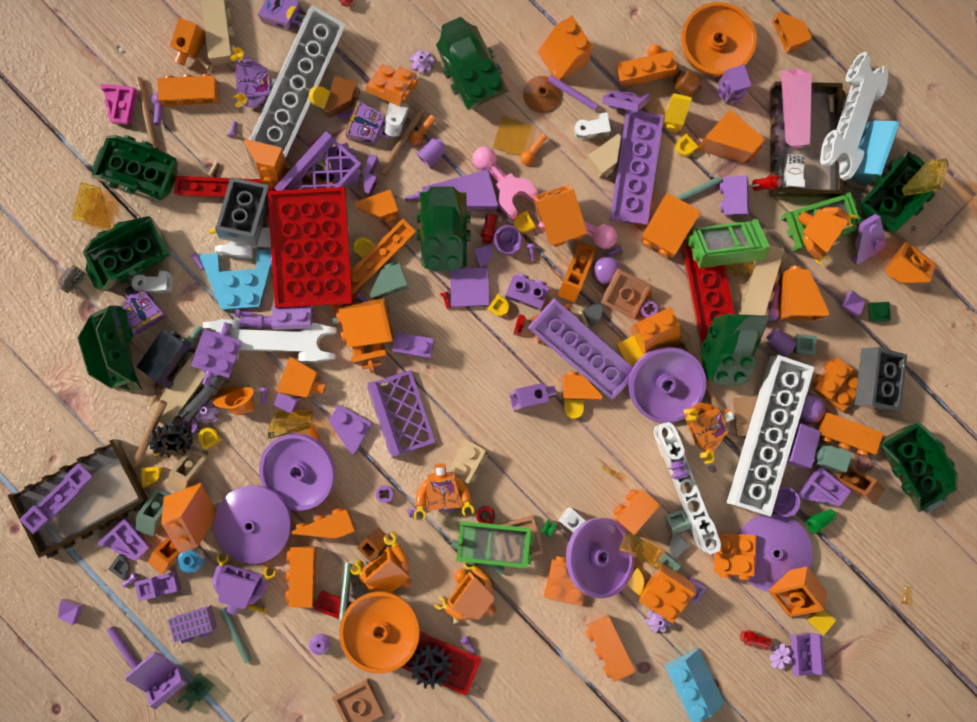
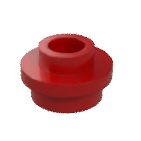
M482 506L477 510L476 519L479 523L492 524L495 520V512L489 506ZM484 512L489 513L490 516L488 519L482 518V514Z

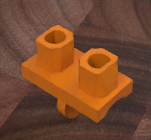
M382 343L370 344L372 352L366 354L363 345L352 347V363L368 361V363L361 364L362 370L370 368L371 373H375L374 367L381 366L380 360L373 361V359L388 356Z

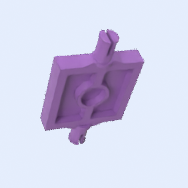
M224 322L221 332L203 330L191 364L192 367L201 369L206 373L203 385L210 387L213 376H223L230 379L242 345V341L233 339L228 335L232 325L230 323Z

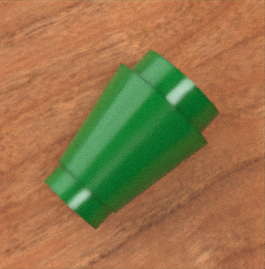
M828 509L809 516L806 524L812 533H821L837 519V516L832 509Z

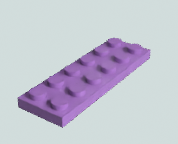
M626 111L609 220L642 226L648 225L664 115L641 111L635 113Z
M555 298L528 326L529 330L611 400L628 384L633 367Z

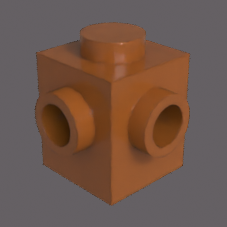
M378 527L362 541L357 549L372 562L389 546L384 542V537L387 534Z

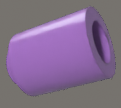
M432 138L417 153V156L430 168L446 152L444 149L446 146L440 139L435 140Z
M779 328L776 331L772 329L766 336L768 339L766 343L783 357H786L797 344Z

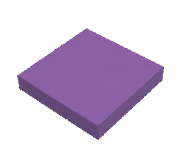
M488 267L462 268L450 271L451 307L489 306Z

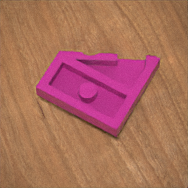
M101 84V90L104 91L106 98L104 102L108 109L109 121L113 124L130 126L137 89L128 86Z

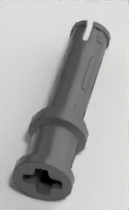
M213 376L210 387L203 385L204 388L179 415L189 422L212 395L218 394V390L224 383L230 380L223 376Z

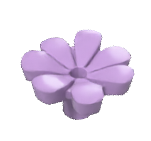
M417 50L415 52L416 56L411 55L410 61L414 62L411 65V69L415 71L418 68L419 74H423L424 69L430 72L432 70L430 64L434 63V58L430 56V52L427 50L423 53L421 50Z
M211 400L198 410L195 418L197 420L202 419L205 425L209 424V420L215 422L218 419L215 414L220 412V408L214 407L213 400Z
M652 610L648 612L650 618L646 619V624L652 625V632L656 633L658 629L660 632H665V626H671L670 621L656 612L654 613Z
M782 643L780 648L777 646L772 648V651L775 653L770 656V660L773 661L771 663L773 668L785 669L786 664L792 663V658L790 657L792 651L785 644Z

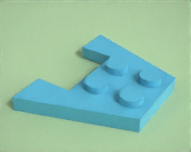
M271 249L256 250L257 269L220 272V255L218 253L199 254L221 310L261 308L272 268L270 264Z

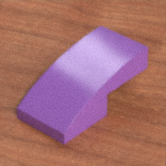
M373 154L369 155L364 172V189L367 197L372 196L378 183L377 177L373 173L379 161L377 156Z
M177 571L134 582L138 601L181 590Z

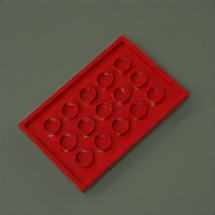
M346 187L267 191L275 308L353 303Z

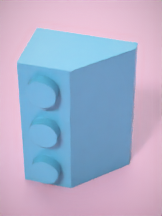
M870 121L865 125L858 146L864 151V156L855 174L850 179L868 185L881 176L900 122Z
M699 648L664 664V668L691 722H701L711 717L724 704V700Z

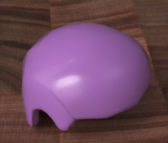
M503 225L496 230L493 241L496 249L503 254H514L521 249L522 235L513 225Z
M601 257L592 266V277L599 284L609 286L617 268L622 269V267L614 258Z
M806 395L799 421L809 424L821 421L826 409L822 399L815 395Z
M780 486L773 511L783 517L795 515L800 509L801 501L799 495L791 487Z

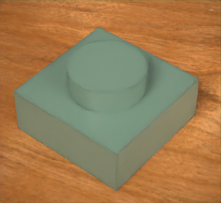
M796 334L795 342L797 344L794 354L816 355L817 336Z
M683 509L665 516L673 535L691 528V523Z
M665 552L653 565L655 570H657L661 563L674 571L681 567V563L668 552Z

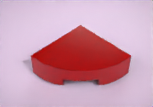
M518 315L513 335H521L526 319L524 315Z

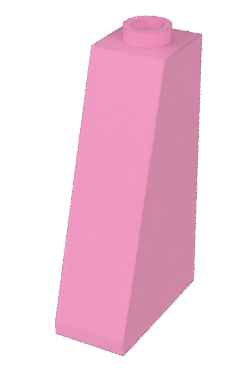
M800 68L781 70L785 140L792 148H802L804 145L810 144L812 75Z

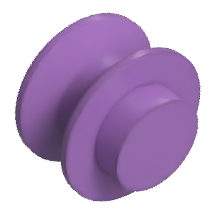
M682 460L672 462L671 467L668 468L673 470L674 473L671 478L676 480L687 477L690 471H686L684 468L687 463H683Z
M321 633L316 634L309 643V648L315 655L326 653L330 647V639L327 635Z

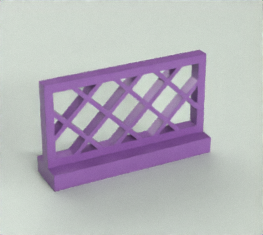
M325 131L274 189L280 191L299 188L342 187L362 164ZM333 144L339 148L338 157H329L328 150ZM342 159H351L355 165L350 170H343ZM319 160H326V171H316V163ZM329 160H340V170L329 171ZM331 173H340L338 184H330ZM313 174L314 185H303V177ZM316 174H327V184L317 185Z
M411 370L367 383L366 386L391 458L435 443ZM401 377H409L410 385L408 389L398 385ZM387 382L394 386L390 395L382 392L380 384ZM396 387L406 392L402 401L392 397ZM408 393L416 397L417 401L414 407L404 403ZM390 399L400 404L396 413L389 411L387 408ZM402 405L412 410L408 419L397 415ZM414 411L422 415L423 420L420 426L410 421ZM396 417L406 422L402 432L393 426ZM408 423L418 428L414 438L404 433ZM420 429L428 433L429 441L421 442L416 439ZM403 435L411 439L412 442L408 448L401 450L399 441Z

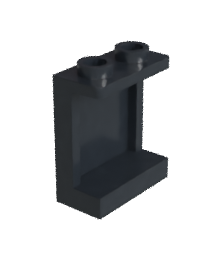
M162 329L136 367L156 383L170 390L174 383L167 378L186 350L193 354L196 350L190 347L192 344L190 341L181 337L174 330L168 332Z

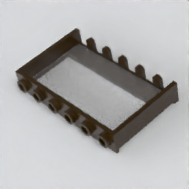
M775 81L770 87V175L776 174L780 176L783 184V169L786 155H803V179H805V187L803 189H782L781 185L775 190H770V197L835 198L844 194L846 182L839 176L840 166L838 161L836 160L832 165L826 167L821 165L820 162L823 142L831 131L837 129L843 111V101L845 98L843 83L811 82L810 144L804 145L802 148H792L785 140L782 82ZM827 95H835L833 97L834 112L829 113V99Z
M112 439L109 441L111 444L94 449V453L77 458V462L60 467L59 471L52 475L43 476L41 481L25 486L24 490L19 493L7 495L20 519L34 505H38L65 479L64 476L78 463L93 476L86 487L59 514L37 532L32 533L21 522L38 558L47 557L49 559L59 554V549L63 547L68 549L76 545V540L80 538L85 540L93 536V531L97 529L101 531L111 526L110 522L115 519L120 521L128 517V512L132 510L135 512L141 510L149 498L133 467H131V463L121 446L120 440Z

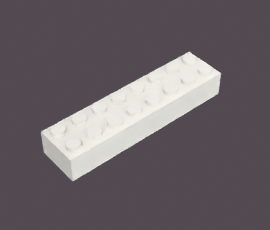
M311 5L249 140L281 147L286 158L311 103L309 91L312 87L319 85L345 28V23Z
M780 355L770 356L728 496V504L771 517L814 367Z

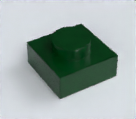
M890 302L868 303L869 322L891 321Z

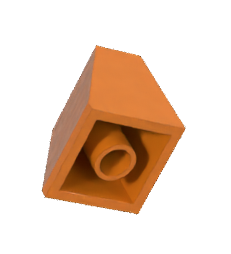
M572 15L555 26L538 50V54L551 74L562 81L589 64L593 45Z
M730 109L705 136L698 149L744 164L747 159L751 161L763 148L761 143L765 139Z
M567 184L532 196L550 246L558 247L564 245L567 240H579L583 238L584 234H587L575 191L570 185Z
M666 193L639 240L646 248H654L659 251L658 253L662 257L673 258L701 211Z
M791 266L790 269L780 274L779 320L818 321L829 316L827 306L809 269H802V266Z
M385 297L339 308V313H336L338 324H342L343 327L341 332L342 341L347 343V347L393 341V331Z
M672 307L637 322L629 329L643 355L659 347H681L680 323Z
M202 483L164 497L161 524L179 554L198 547L215 519L217 510Z

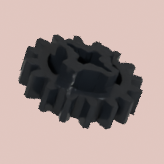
M174 422L171 425L164 423L162 428L156 426V431L152 430L149 436L150 449H153L154 454L159 452L160 457L164 454H167L168 458L172 454L177 457L180 452L185 454V449L190 450V445L193 444L192 431H189L188 426L183 427L182 423L177 426Z
M427 644V649L420 646V653L416 651L413 653L416 659H410V663L414 664V666L409 668V671H414L411 678H418L417 685L422 682L425 689L428 684L431 685L432 689H434L435 684L441 687L442 680L448 681L446 674L452 673V670L448 668L452 666V662L447 661L450 658V654L444 655L445 648L438 650V644L434 648ZM426 654L424 662L418 663L419 659ZM434 654L438 655L442 660H438L434 657ZM429 659L431 660L432 665L434 666L432 674L430 668L427 667ZM444 669L443 673L436 678L437 672ZM420 673H424L426 676H428V679L423 677Z

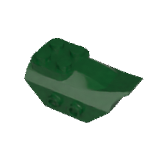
M462 17L441 26L440 39L436 43L444 65L442 70L446 79L450 78L452 82L450 87L453 94L458 95L467 110L509 92L501 77L502 70L499 64H495L493 60V51L490 47L487 48L477 26L471 25Z
M109 135L106 137L103 146L99 148L92 166L93 173L91 178L105 182L106 186L113 189L118 187L124 188L123 191L131 195L139 193L157 200H163L171 192L175 176H177L178 163L175 157L154 148L153 144L147 141L140 143L128 135L124 137Z
M907 149L897 160L893 159L886 167L888 171L885 174L882 173L875 180L877 184L860 202L862 214L866 218H870L875 214L880 216L883 230L896 233L911 217L919 215L924 209L922 205L925 202L928 203L936 195L934 191L938 188L941 178L932 171L929 165Z
M431 186L427 192H420V211H417V223H420L421 229L417 230V241H421V266L432 271H456L467 266V241H471V230H467V223H471V211H467V192H459L454 186Z
M150 216L114 224L110 230L99 232L96 235L97 237L91 239L83 250L87 260L85 270L94 288H101L102 292L119 283L128 282L133 275L146 272L150 267L167 259L171 254L162 231Z
M108 306L91 314L77 336V340L89 376L110 389L119 387L134 393L142 390L132 365L129 343L133 337V332L128 325L127 312L121 306Z
M725 314L714 317L712 324L709 326L706 339L702 343V368L705 372V377L717 385L738 386L745 384L755 367L756 358L754 355L771 316Z
M920 422L905 426L881 441V450L890 464L893 474L900 479L902 490L906 495H909L918 513L924 511L928 514L947 503L948 496L958 490L956 466L945 453L946 448L944 444Z

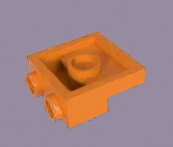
M382 64L366 85L365 91L400 107L404 100H408L411 89L414 90L418 84V79H416L417 73L402 66L395 70Z
M839 358L829 359L823 367L825 369L821 375L818 374L812 381L814 385L811 390L839 411L844 412L856 396L858 375Z
M717 532L721 547L719 552L714 553V573H719L721 578H731V574L739 575V579L749 580L751 576H755L757 535Z
M556 556V559L551 558L543 597L582 605L584 593L573 584L568 573L566 558Z

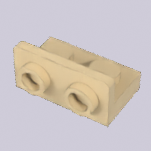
M465 440L449 472H455L456 477L461 478L466 484H469L470 481L474 482L479 473L475 470L479 464L483 466L488 456L485 454L486 450Z

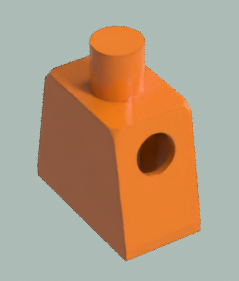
M181 17L178 19L170 47L177 51L173 61L184 66L188 57L197 58L206 36L204 29Z
M289 357L276 392L310 399L313 392L323 395L326 384L317 381L319 377L318 372Z

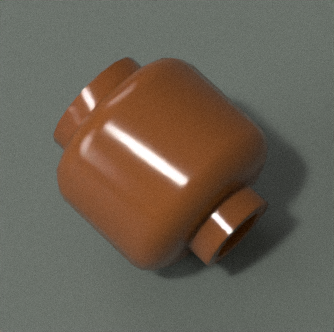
M690 69L680 70L673 79L674 89L683 96L697 95L702 88L700 85L701 77Z

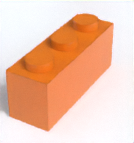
M673 50L616 63L620 89L676 76L677 68Z
M202 74L197 77L193 75H183L182 77L167 75L164 78H157L158 101L163 106L219 104V82L211 74Z
M825 413L817 430L821 431V441L832 444V442L838 443L840 448L849 451L851 448L855 449L857 454L865 457L877 455L883 437V432L830 413Z
M292 546L287 551V562H290V569L286 572V582H289V590H286L285 600L289 602L288 607L312 608L315 606L317 546Z
M608 615L586 624L589 630L585 632L590 642L594 641L597 646L594 651L598 659H603L606 665L603 667L607 678L612 677L613 681L616 682L636 672Z

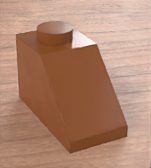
M334 76L324 109L326 117L331 118L354 105L355 100H358L360 95V89L356 81Z
M848 466L847 472H839L835 479L850 489L853 494L875 505L885 490L878 480Z

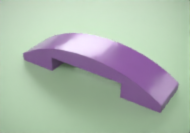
M80 463L64 476L65 479L38 505H34L19 519L32 533L37 532L59 514L93 478Z

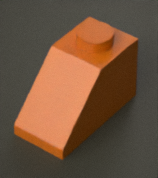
M783 12L776 13L772 19L786 54L807 46L811 41V30L804 21Z
M391 190L355 202L358 211L381 221L386 220V222H389L400 215Z
M567 372V375H563L562 399L602 400V395L584 376L579 375V372Z
M169 537L152 552L148 564L162 575L176 563L179 554Z

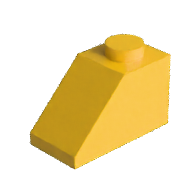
M673 93L666 106L662 127L671 132L680 131L684 125L692 97Z

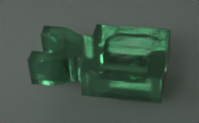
M200 672L185 688L188 694L181 696L177 702L180 704L184 699H187L189 705L185 709L189 711L194 706L195 699L200 702L214 685Z

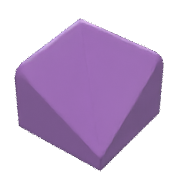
M851 290L846 294L839 308L853 317H858L862 312L865 300L855 291Z
M279 393L274 405L288 413H292L297 409L302 397H288Z
M69 599L61 600L58 618L71 625L77 624L84 604Z

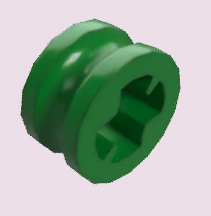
M548 518L540 533L542 535L546 534L550 538L557 523H552L551 519Z

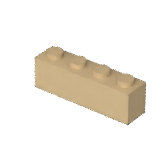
M201 0L208 59L212 65L235 62L231 60V56L236 55L232 51V49L236 48V45L232 41L235 33L233 26H230V20H232V12L228 8L230 0Z
M769 245L770 248L766 260L753 261L737 314L768 316V303L774 297L773 286L777 284L780 277L778 273L779 266H782L785 260L783 255L784 249Z
M196 351L194 354L190 353L187 356L184 367L177 370L173 378L175 379L171 389L169 390L165 387L162 391L163 396L160 400L167 402V406L159 421L162 424L171 425L174 422L176 425L181 418L179 413L184 410L203 388L202 383L206 373L201 369L191 366ZM156 400L151 406L150 416L153 417L160 400Z

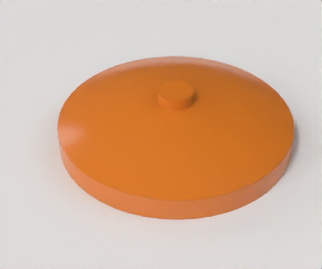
M725 2L708 3L694 10L687 18L681 32V49L688 63L698 72L712 77H722L727 69L746 65L749 62L756 48V29L750 17L739 7Z
M386 591L370 592L357 598L345 611L339 628L340 644L350 662L363 671L376 674L388 673L403 666L415 652L420 635L419 621L411 605L402 597Z

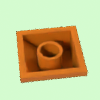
M906 241L888 262L885 271L891 279H896L899 283H925L932 280L936 263Z

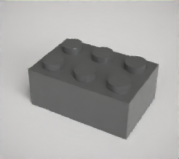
M230 178L215 228L219 239L257 247L268 210L267 191H270L269 185Z
M880 347L861 348L854 405L879 411L901 412L907 354Z

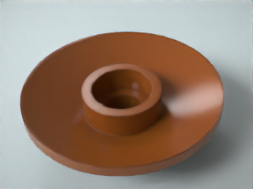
M547 76L532 78L524 88L525 103L533 111L540 113L549 112L559 103L560 89L547 81L549 77ZM543 89L546 93L540 94L539 90Z

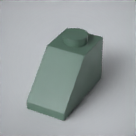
M387 264L384 266L385 269L380 271L370 293L372 300L408 288L400 264Z
M158 488L155 489L137 514L136 530L152 537L155 536L162 526L164 497L170 495V493Z

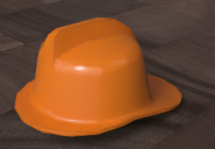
M228 386L219 390V393L214 395L212 399L216 407L228 409L234 415H242L255 410L254 389L252 387Z

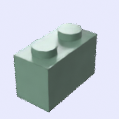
M817 446L815 461L812 465L832 472H847L852 453L832 446Z

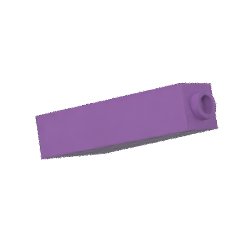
M488 169L422 187L423 192H427L431 186H454L459 192H467V210H498V203Z

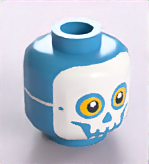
M199 547L180 553L177 558L179 568L186 573H194L200 570L206 561L205 553Z

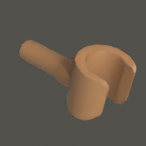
M155 381L152 384L155 391L149 405L150 407L165 388L162 386L160 389H157L158 383Z

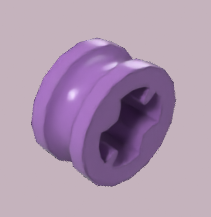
M652 301L644 302L640 308V314L643 318H648L658 312L657 305ZM648 305L652 306L651 309L653 308L654 310L649 315L646 314L647 311L644 312V308Z
M183 418L180 423H182L183 427L187 426V421ZM191 418L189 422H193V429H189V431H192V434H194L199 429V422L195 418Z
M387 485L380 486L376 491V498L382 503L391 501L394 496L393 489ZM388 489L390 497L382 499L380 491Z

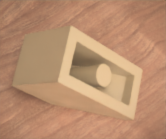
M619 134L587 157L586 161L599 178L603 175L607 177L615 171L614 168L617 163L621 139Z
M193 448L188 450L170 471L167 487L178 492L192 486L207 459V455Z

